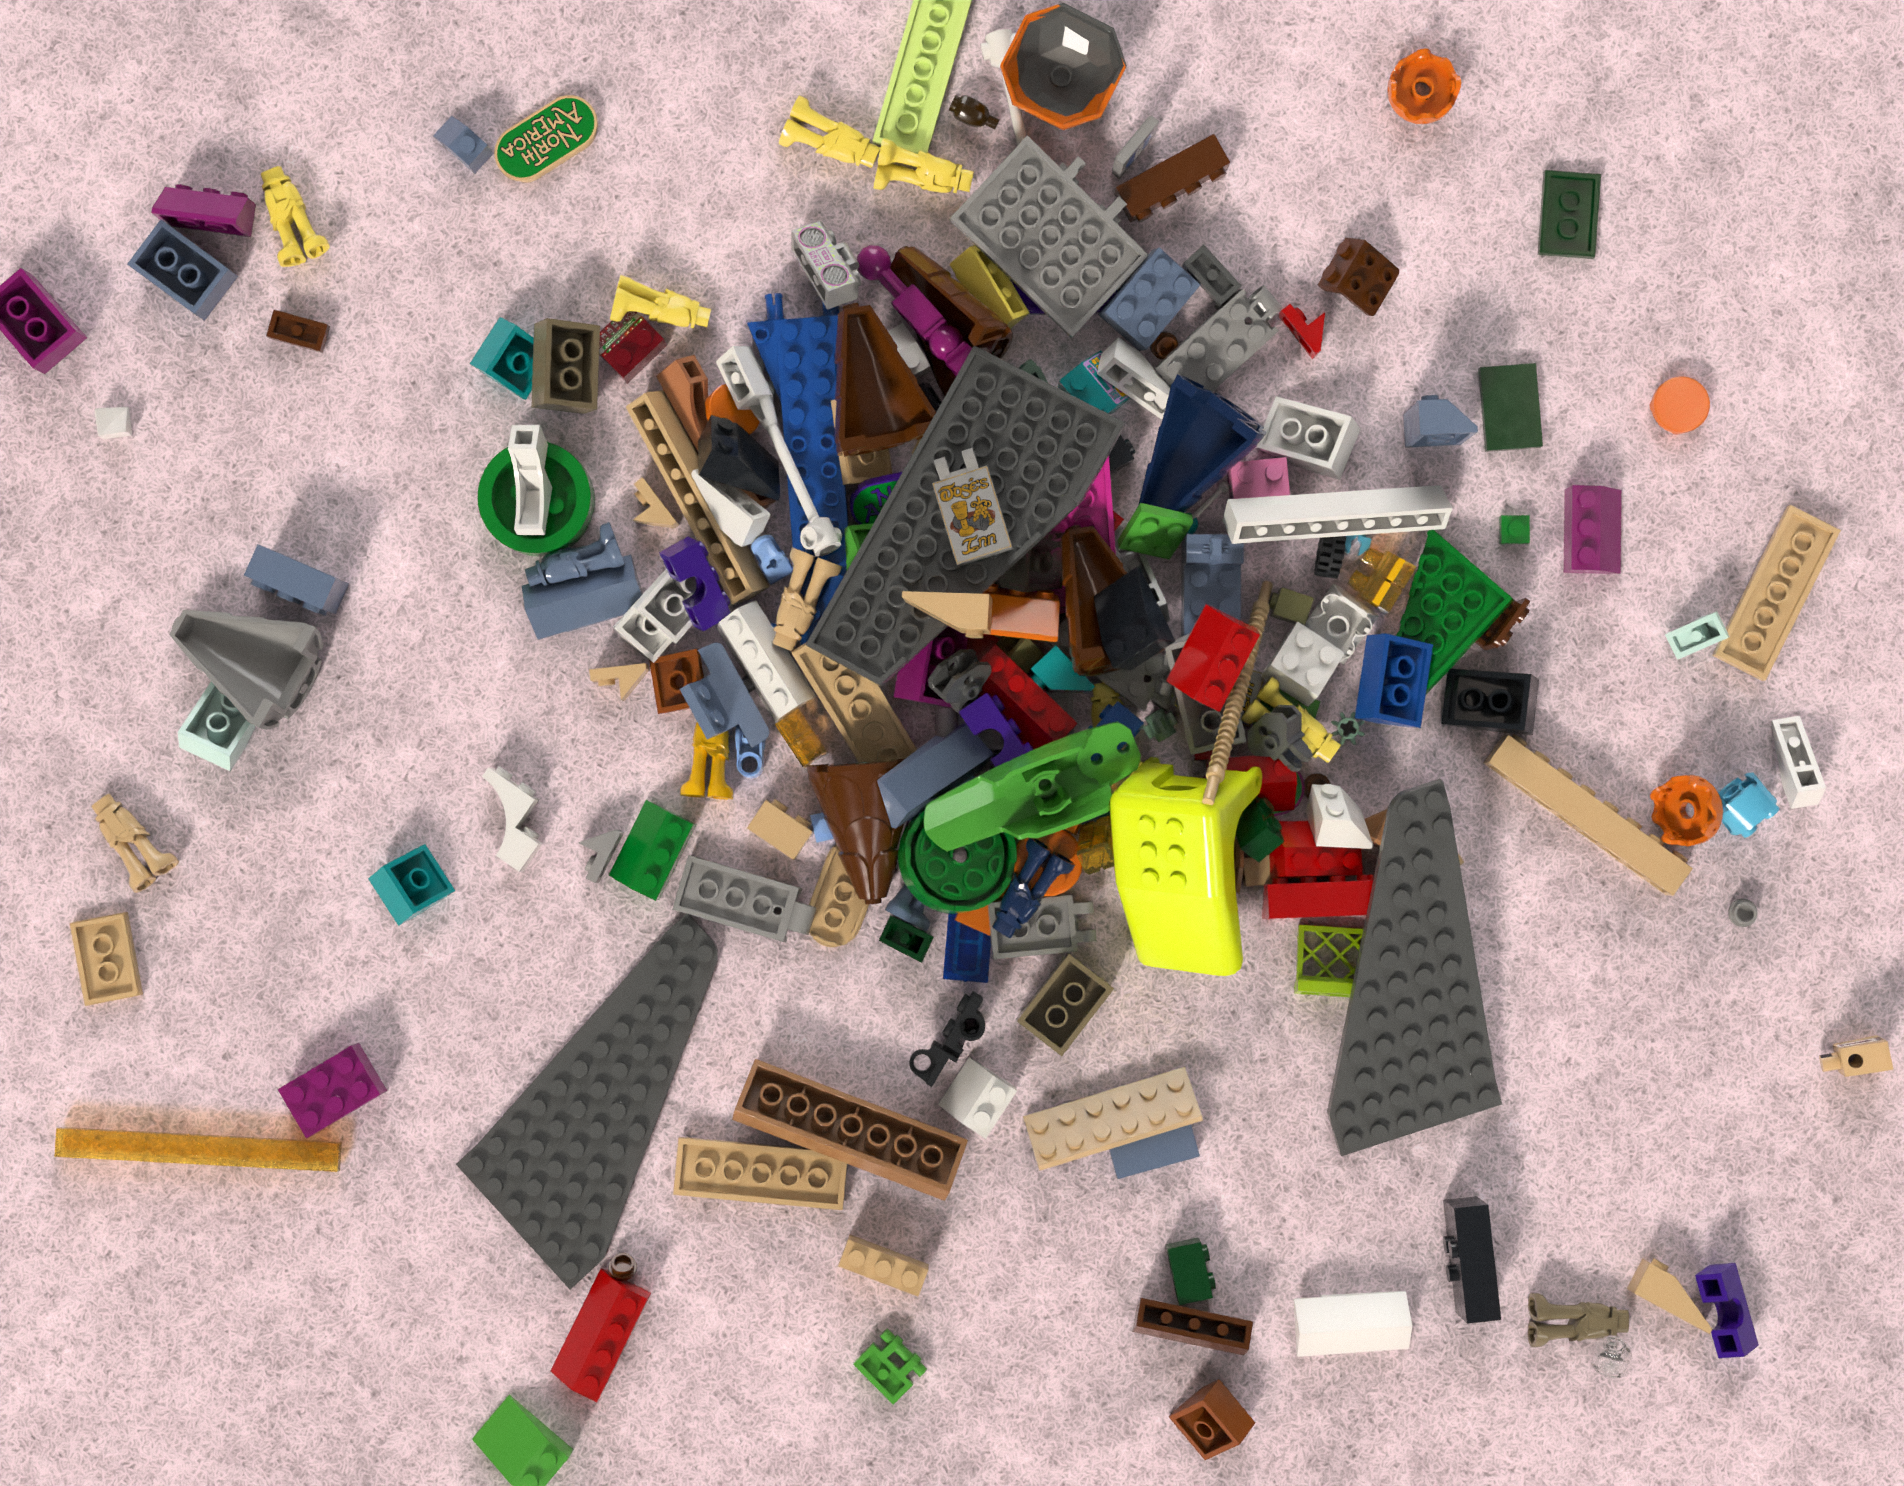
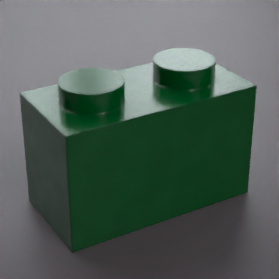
M1256 796L1242 812L1235 834L1240 849L1257 862L1263 860L1284 843L1280 831L1282 826L1273 814L1275 811L1274 806L1267 798L1261 799L1259 796Z
M1199 1238L1165 1244L1179 1305L1213 1298L1211 1290L1216 1289L1213 1272H1207L1205 1262L1210 1261L1207 1244L1202 1245Z

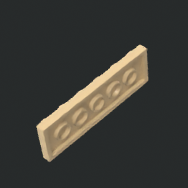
M1792 505L1787 506L1726 626L1730 637L1718 642L1712 656L1761 681H1765L1841 530Z
M806 643L791 651L859 763L907 758L917 750L877 684L807 647Z
M1185 1067L1023 1116L1039 1171L1203 1121Z
M679 1137L673 1195L843 1210L847 1163L807 1148Z

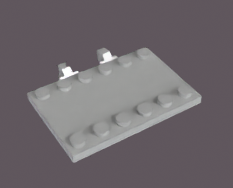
M1027 135L949 220L1072 338L1149 255L1118 225L1121 219L1117 214L1127 205L1123 199L1118 196L1109 207L1105 208L1102 204L1099 206L1077 185L1079 181L1075 176L1086 165L1079 156L1068 167L1064 163L1058 166Z

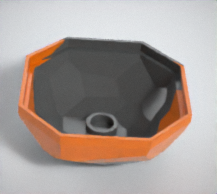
M1065 3L1025 15L1000 64L1012 105L1062 130L1101 118L1127 67L1115 29Z

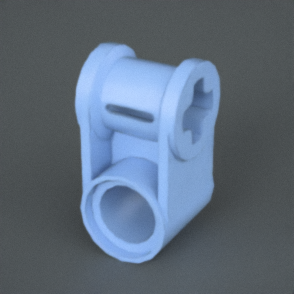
M763 535L754 540L751 550L770 585L793 572L791 563L784 551L779 548L773 536Z
M737 725L735 733L737 769L746 778H756L763 772L766 740L751 748L747 739L744 738L745 735L740 726ZM748 758H755L758 762L757 769L750 773L745 772L743 769L744 761Z

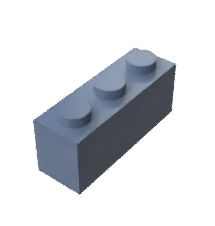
M1191 1124L1109 1149L1117 1179L1200 1157Z

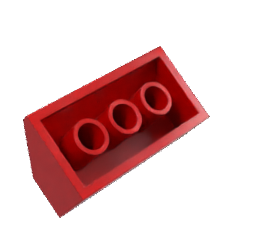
M996 644L979 661L988 662L991 665L992 673L982 686V692L978 694V698L986 693H990L992 697L997 694L1006 708L1002 712L1007 720L1013 718L1020 728L1021 733L1018 736L1023 744L1029 742L1033 749L1039 748L1066 737L1078 724Z
M1357 875V881H1346L1345 876H1328V882H1317V877H1300V883H1289L1288 878L1271 879V884L1264 885L1262 919L1366 915L1374 875Z
M601 1268L550 1371L572 1391L598 1402L644 1310L651 1292L627 1280H616L608 1271Z

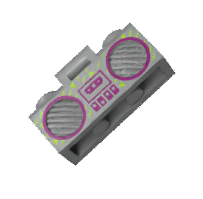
M822 221L791 230V250L827 310L858 299V288L861 286V279L856 269L859 267V263L848 244L843 242L836 245L833 231L831 229L827 230Z

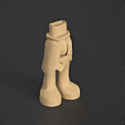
M793 547L790 551L793 572L788 587L784 586L776 617L777 626L773 629L776 631L772 642V644L790 651L794 650L797 640H802L800 635H803L810 627L817 612V601L825 582L829 577L838 576L842 569V566L817 557L805 597H803L800 592L816 556Z
M111 794L105 795L91 806L97 814L95 820L100 822L99 827L107 843H109L110 848H114L120 855L130 874L129 885L134 893L145 890L156 881L155 876L163 875L178 865L179 860L171 853H160L147 838L150 834L145 830L146 828L127 809L123 808L121 802H116ZM128 843L136 845L150 870L143 866Z

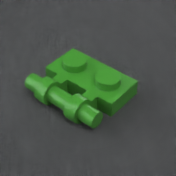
M887 1328L880 1335L887 1345L881 1350L873 1342L853 1362V1365L894 1405L913 1386V1381L907 1374L913 1370L921 1377L927 1371V1368L920 1362L921 1358L916 1353L912 1354L903 1345L902 1342L904 1340L898 1334L894 1335ZM893 1352L905 1362L900 1368L889 1358Z

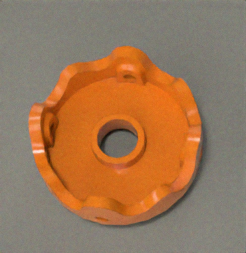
M1426 48L1419 49L1401 59L1395 66L1388 81V99L1393 110L1404 120L1414 124L1433 123L1442 119L1455 104L1461 88V78L1456 74L1448 58L1433 55ZM1425 83L1430 89L1429 94L1426 96L1417 94L1415 85Z
M1696 775L1671 777L1668 782L1655 788L1650 794L1651 800L1654 801V810L1651 818L1663 830L1664 834L1661 836L1663 842L1687 847L1699 845L1710 840L1719 830L1723 819L1722 801L1715 787L1706 779ZM1688 803H1691L1694 807L1692 818L1686 813V805Z
M1065 830L1037 838L1051 849L1050 853L1058 852L1075 864L1074 869L1069 874H1061L1053 881L1044 896H1056L1066 892L1073 887L1082 873V850L1076 839ZM1029 838L1021 839L1016 844L1017 862H1015L1014 873L1016 872L1018 875L1028 857L1025 845ZM1042 866L1039 867L1030 881L1031 889L1044 871Z

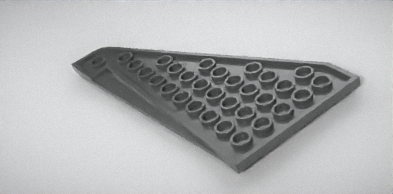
M1441 779L1401 791L1392 799L1387 809L1327 1108L1328 1118L1341 1156L1502 1105L1495 1079L1451 808L1444 783Z

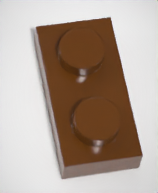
M273 310L266 337L323 353L330 326L318 321Z

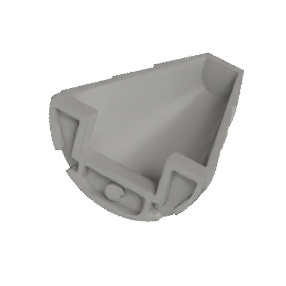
M183 610L181 615L175 619L169 634L196 668L207 675L221 694L226 695L246 720L265 730L278 727L280 719L283 717L289 719L299 709L314 685L322 659L317 657L318 649L321 650L323 648L321 634L316 627L303 622L268 620L265 617L233 616L226 612Z

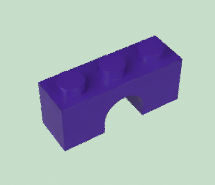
M688 536L659 552L671 578L679 582L690 577H695L697 586L694 594L682 601L694 627L705 631L731 613L728 607L731 605L727 594L720 590L717 583L720 580L718 573L713 566H709L706 559L708 551L701 541Z
M986 693L960 710L959 713L974 736L987 729H995L1001 733L1004 739L1003 749L997 756L991 759L994 766L997 767L1034 749L1029 742L1023 744L1018 736L1021 733L1020 728L1013 718L1007 720L1002 712L1006 708L997 694L992 697L990 693Z
M1736 1263L1709 1265L1697 1273L1695 1277L1702 1302H1713L1717 1310L1718 1320L1711 1334L1718 1358L1745 1357L1758 1347L1759 1344Z

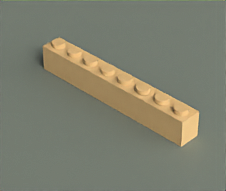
M664 390L646 392L626 406L627 411L696 539L701 541L708 551L707 559L718 573L719 581L731 604L734 605L750 600L769 588L748 546L741 547L735 544L729 536L721 531L692 478V471L699 468L698 453Z
M1513 734L1512 736L1504 735L1501 737L1483 762L1486 766L1664 895L1674 896L1693 869L1686 864L1688 859L1675 850L1672 853L1663 847L1665 842L1653 834L1648 836L1640 830L1642 826L1632 818L1627 817L1625 820L1617 814L1619 809L1608 801L1602 803L1594 797L1596 793L1584 784L1579 786L1571 780L1573 776L1560 767L1556 770L1548 764L1550 761L1548 757L1539 751L1533 753L1525 747L1527 743L1519 736Z

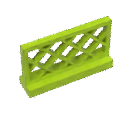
M1298 925L1294 994L1350 998L1353 979L1348 977L1355 974L1356 966L1353 968L1342 955L1352 946L1359 951L1360 945L1357 942L1362 938L1363 929ZM1304 932H1315L1323 942L1311 951L1304 943ZM1322 933H1332V934H1331L1329 937L1326 938ZM1335 934H1343L1351 942L1341 953L1329 941ZM1351 935L1360 936L1354 940ZM1324 944L1336 955L1326 966L1314 954ZM1305 950L1308 953V955L1303 959ZM1310 957L1322 969L1315 976L1303 975V963ZM1338 959L1350 970L1343 978H1336L1328 969ZM1323 972H1325L1329 977H1319V976H1320Z

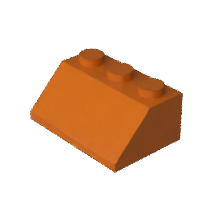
M993 584L983 593L990 594L993 599L990 635L1050 642L1058 641L1060 600L1059 596L1054 594V591L1038 589L1037 592H1029L1021 586H1010L1009 589L998 588L997 584Z

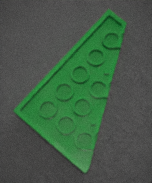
M1435 530L1427 532L1428 537L1423 553L1420 555L1418 570L1413 578L1408 603L1400 621L1399 632L1396 634L1399 637L1433 644L1426 695L1514 601L1509 594Z

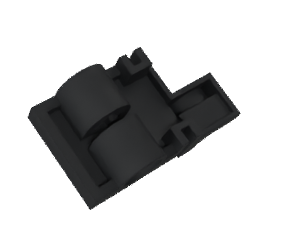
M972 991L970 996L965 994L957 1006V1011L960 1012L956 1020L950 1018L942 1032V1035L945 1036L942 1044L934 1040L930 1049H919L911 1055L909 1060L911 1071L924 1080L927 1085L931 1087L934 1085L948 1059L957 1063L958 1058L964 1051L962 1049L963 1045L958 1043L961 1038L967 1041H975L984 1034L985 1020L982 1013L978 1011L983 1002V997ZM970 1018L976 1019L978 1027H971L970 1030H966V1023L964 1021ZM921 1054L928 1056L931 1061L929 1068L918 1070L914 1065L916 1056Z

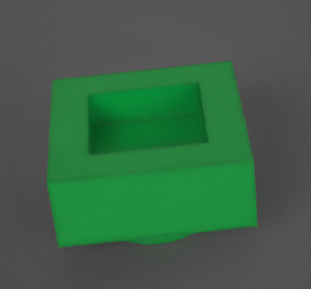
M1530 515L1499 516V544L1530 543Z

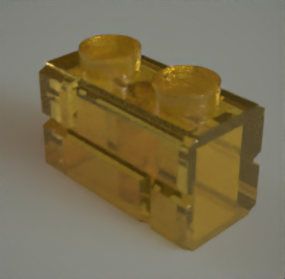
M1109 815L1097 819L1096 823L1091 821L1081 825L1077 857L1085 873L1088 875L1099 872L1101 868L1105 870L1114 867L1111 818Z

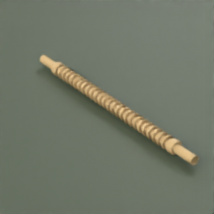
M1270 581L1262 582L1258 600L1252 606L1248 623L1258 629L1260 636L1228 695L1227 704L1221 718L1222 722L1219 726L1220 729L1214 743L1215 748L1212 751L1213 754L1211 755L1209 768L1206 772V779L1208 781L1202 799L1203 804H1214L1219 783L1225 777L1228 758L1230 757V751L1236 736L1235 732L1241 718L1240 713L1244 706L1247 688L1249 687L1253 673L1252 670L1254 669V663L1258 654L1257 651L1261 644L1262 633L1264 632L1267 616L1270 611L1268 602L1273 588V584Z

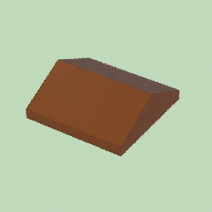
M698 649L660 656L654 663L649 660L658 714L690 709L680 689L687 684L704 678L701 655Z

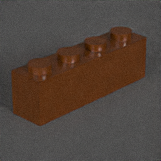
M1212 134L1117 186L1114 195L1116 198L1119 196L1127 203L1123 211L1129 222L1138 220L1140 223L1153 215L1152 211L1160 206L1166 209L1174 205L1178 201L1177 197L1186 193L1190 196L1202 188V183L1210 179L1212 182H1216L1227 174L1226 170L1229 168L1230 161L1215 134Z
M1140 1298L1136 1307L1132 1332L1244 1356L1250 1347L1253 1321Z

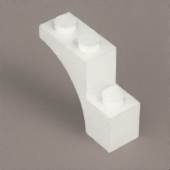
M512 425L508 450L513 464L516 484L514 530L517 535H545L552 486L544 469L548 443L540 425Z
M500 766L497 769L488 767L482 777L498 793L506 816L505 836L496 856L521 872L526 869L543 844L537 840L540 835L527 826L524 829L520 828L539 799L533 796L536 791L522 782L519 786L510 779L513 775Z

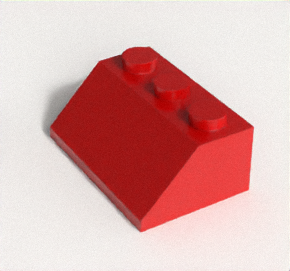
M1205 603L1166 681L1192 699L1220 712L1260 636L1258 629Z
M1265 756L1228 758L1226 770L1247 772L1252 767H1260L1262 771V785L1257 796L1261 799L1267 798L1274 806L1275 811L1294 810L1297 775L1296 772L1290 771L1279 758L1275 761L1271 757ZM1211 759L1205 760L1206 772L1209 768V762L1211 761Z
M1279 821L1282 826L1280 831L1284 843L1269 854L1270 878L1351 877L1363 875L1361 848L1316 846L1309 821Z

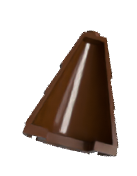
M904 246L895 253L890 269L907 288L914 284L947 320L948 325L957 328L961 332L964 341L970 347L976 346L1000 359L1005 355L1011 345L1013 333L996 313L973 296L960 282L953 279L949 271L916 247ZM917 334L938 386L944 396H946L956 376L946 366L944 360L936 358L931 353L929 345Z
M851 303L843 306V311L838 314L834 361L837 364L834 438L837 455L842 456L844 454V457L863 455L901 446L914 439H922L936 412L918 385L916 377L897 351V344L871 305L859 306V303Z
M1071 526L1065 530V534L1061 537L1062 585L1065 587L1066 617L1068 619L1069 651L1074 673L1077 672L1079 676H1096L1121 670L1113 668L1102 645L1094 596L1127 574V572L1123 568V563L1093 526Z
M906 758L835 765V763L807 765L809 782L825 815V822L839 849L838 856L858 898L864 899L865 904L882 903L881 898L887 897L898 862L900 840L907 823L906 821L896 829L891 827L877 780Z

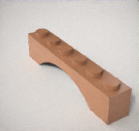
M695 355L676 359L656 377L698 451V440L708 422L705 400L708 397V378ZM741 489L764 509L776 502L774 499Z

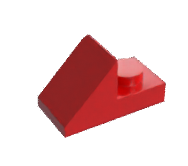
M1291 304L1287 305L1279 313V318L1312 359L1315 358L1321 351L1325 312L1307 325L1305 323L1307 318L1298 307L1294 308Z

